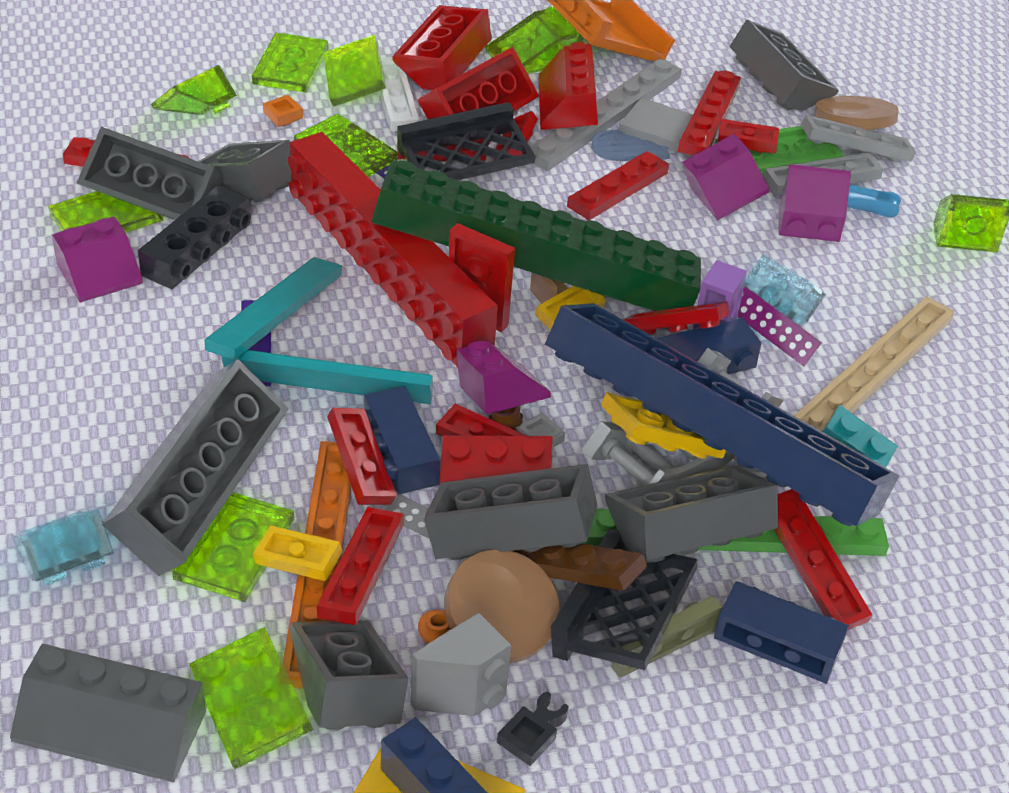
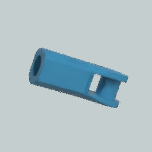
M850 185L848 208L873 212L888 218L898 215L901 198L897 193Z

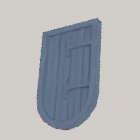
M619 130L601 131L592 138V150L594 153L607 160L630 161L646 151L655 154L660 159H670L667 146H660L655 142L645 141L641 138L624 134Z

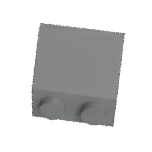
M480 613L451 629L412 654L411 706L415 710L475 716L486 708L496 707L506 696L511 644Z

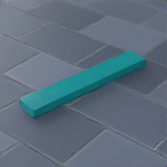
M316 257L311 258L204 339L205 350L232 360L237 359L342 275V265Z
M251 350L245 351L237 358L260 381L357 395H366L405 386L413 402L431 404L433 378L430 374ZM223 356L221 357L223 367L235 361Z

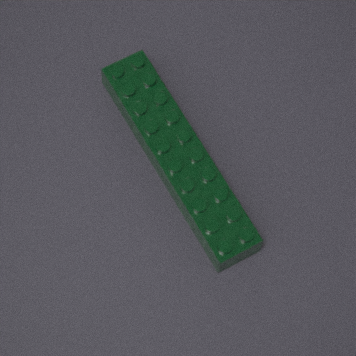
M391 161L372 218V223L445 246H449L450 229L458 223L514 247L515 268L652 311L694 306L701 288V258L688 250L678 251L666 247L663 243L656 240L647 241L637 238L625 230L615 231L606 228L597 221L580 220L565 211H552L543 208L534 201H521L511 198L502 191L492 192L480 188L471 181L461 182L451 179L442 172H429L417 168L408 161Z

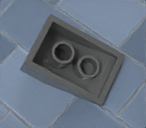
M290 140L229 143L198 161L212 166L223 178L222 187L253 199L254 202H262L272 196L271 192L288 187L291 181V169L288 164Z
M358 620L356 625L336 621L291 622L290 633L307 707L320 728L341 730L347 726L380 728L385 724H401L409 678L368 620Z

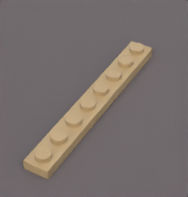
M926 296L794 416L822 431L839 405L853 413L952 321L955 311Z

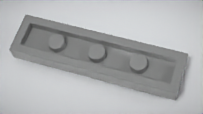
M805 115L801 123L807 138L817 144L827 142L843 150L853 148L860 150L862 153L870 152L872 156L875 154L883 155L896 162L900 161V159L912 162L916 154V150L907 138L866 130Z
M870 152L793 164L851 171L850 184L881 179L884 170ZM789 165L765 169L763 178L776 196L783 193Z

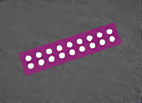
M744 286L737 317H743L751 328L804 367L822 342Z

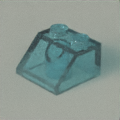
M762 254L744 286L800 327L809 321L826 295L816 285L765 254Z
M98 508L84 509L11 535L30 579L36 582L42 580L44 586L67 578L66 571L80 565L82 571L104 565L106 563L104 557L114 553L106 529L101 525L103 520Z

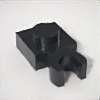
M548 691L539 696L534 712L523 706L497 734V743L529 766L556 739L557 728L555 727L562 725L567 719L569 707L567 704L564 703L556 711L547 709L551 700V694Z

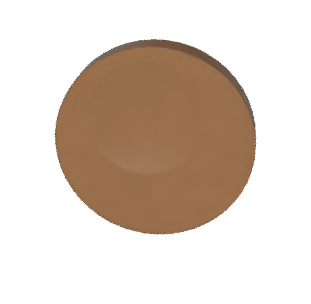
M834 96L821 99L815 105V117L866 130L890 127L896 124L898 120L899 108L891 102L878 98Z
M493 549L470 556L454 572L444 596V610L450 629L480 613L511 644L509 663L524 661L537 654L551 639V626L560 612L559 598L549 576L534 561L513 551L500 552Z

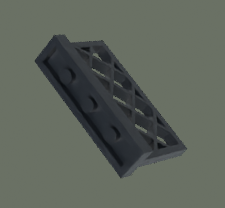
M510 102L397 126V150L401 156H405L407 161L413 163L417 168L424 170L428 167L444 173L451 179L462 180L535 163V154L513 118L514 109ZM509 132L512 133L510 138L500 135ZM485 139L482 144L473 142V140ZM492 141L504 145V147L499 151L488 147V145ZM457 145L454 151L444 147ZM464 147L475 151L476 154L474 157H470L460 152ZM512 148L523 152V155L514 156L508 154V151ZM423 151H429L425 157L415 154ZM435 154L448 158V160L444 164L432 160ZM482 154L496 158L492 162H485L479 159ZM454 161H458L468 166L458 169L451 165Z
M613 529L608 530L599 547L629 551L626 549L619 531ZM671 554L665 556V559L659 562H646L647 567L637 578L654 574L658 580L642 585L636 578L630 584L633 588L617 593L611 588L577 582L551 626L552 656L568 661L572 653L575 652L646 670L697 570V559ZM675 568L683 570V572L667 577L662 570ZM666 590L670 596L654 602L650 594ZM640 598L645 604L628 610L624 602ZM615 606L619 612L603 618L598 613L599 610ZM653 615L657 621L644 627H640L636 622L637 619ZM627 623L631 631L614 636L609 629ZM599 631L605 638L596 642L583 639L584 636ZM639 641L643 649L639 654L623 650L621 646Z

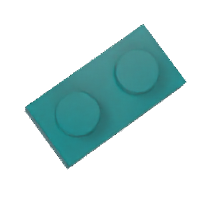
M841 405L833 412L822 430L823 433L884 467H887L898 448V445Z

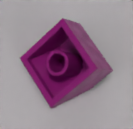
M735 133L682 162L689 187L717 221L770 192L749 149Z
M789 164L778 211L779 235L840 242L847 213L851 171Z
M115 216L99 219L93 223L68 228L52 234L57 266L80 303L143 284L127 234Z
M475 341L470 343L468 347L456 349L460 387L485 414L551 398V391L530 371L489 341Z

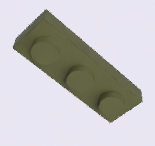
M711 596L701 602L694 601L688 604L682 611L674 614L649 664L715 632L719 615L723 608L714 596ZM639 641L621 646L623 650L639 654L643 649ZM611 663V668L619 678L638 670L626 665Z

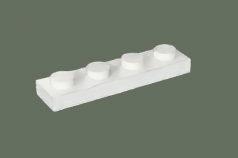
M392 57L373 58V69L390 131H397V126L419 122V116L406 73L393 62Z

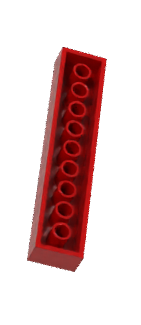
M323 132L290 142L288 164L291 169V181L289 182L291 195L298 199L305 206L307 212L321 223L323 229L337 240L339 246L354 258L355 263L359 267H363L370 275L372 281L381 286L388 294L390 300L399 305L407 318L417 324L425 337L435 343L447 360H451L458 368L456 349L468 347L470 343L475 341H489L495 346L498 305L433 241L372 223L381 189Z

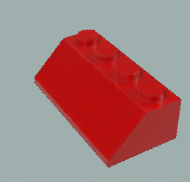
M439 5L392 56L393 62L418 86L426 90H434L462 75L492 39L488 9Z
M575 42L570 44V46H564L539 73L540 130L598 125L591 44Z
M511 47L420 97L417 101L427 119H433L510 102L514 111L538 98L539 94L514 47Z

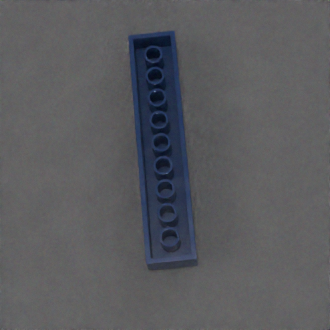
M594 303L560 307L545 342V345L555 350V356L570 363L576 362L584 367L583 372L588 376L599 380L605 379L612 383V388L617 393L627 397L634 396L643 402L642 406L648 411L656 414L663 413L672 418V424L686 432H696L704 437L703 442L706 445L717 450L725 449L735 455L734 460L744 467L761 470L767 474L766 479L777 484L779 487H790L799 493L798 497L809 505L826 508L832 512L831 516L833 519L843 525L858 526L881 513L900 475Z

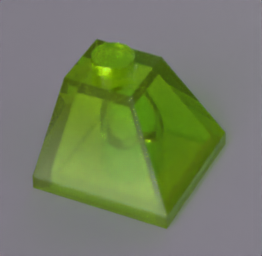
M217 65L173 86L151 103V106L155 110L204 115L213 110L216 115L229 108L228 102L237 95L220 65Z

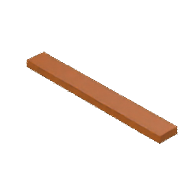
M320 442L305 534L339 541L343 550L352 487L336 442ZM342 554L326 581L302 575L297 576L280 675V687L303 689L290 633L291 622L331 621L317 618V604Z

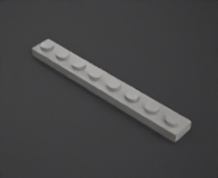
M658 59L597 101L598 125L558 128L530 146L535 154V163L532 164L548 172L592 141L595 134L608 130L622 120L640 98L650 100L679 80L682 69L667 60Z

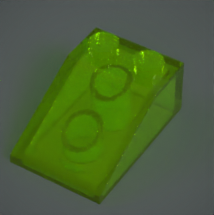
M552 6L530 14L486 45L485 51L492 58L514 47L527 74L542 71L564 46H570V44L575 42L584 43V37Z

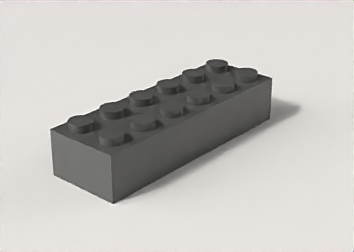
M236 359L213 374L101 525L158 576L184 564L289 409L239 359Z

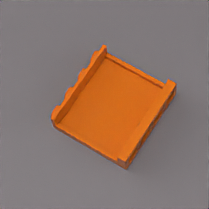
M547 0L593 46L655 62L658 59L665 60L676 41L633 0H611V2L605 0Z

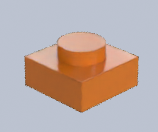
M289 95L263 103V113L278 127L303 119V108Z

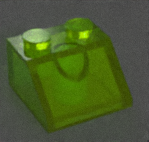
M951 194L940 200L933 222L937 247L998 253L1009 221V200Z

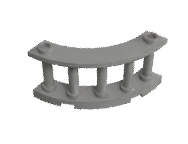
M707 348L697 361L747 389L727 374V366L731 360L723 354ZM765 392L761 397L777 407L784 401L779 396ZM604 421L599 423L581 449V452L591 460H615L643 485L723 468L735 457V455L726 451L723 459L713 456H707L706 459H702L690 454L686 450L679 449L693 461L675 468L648 446L647 443L646 445H640L626 438V432L620 426L613 422ZM637 454L653 467L657 473L653 474L632 455Z

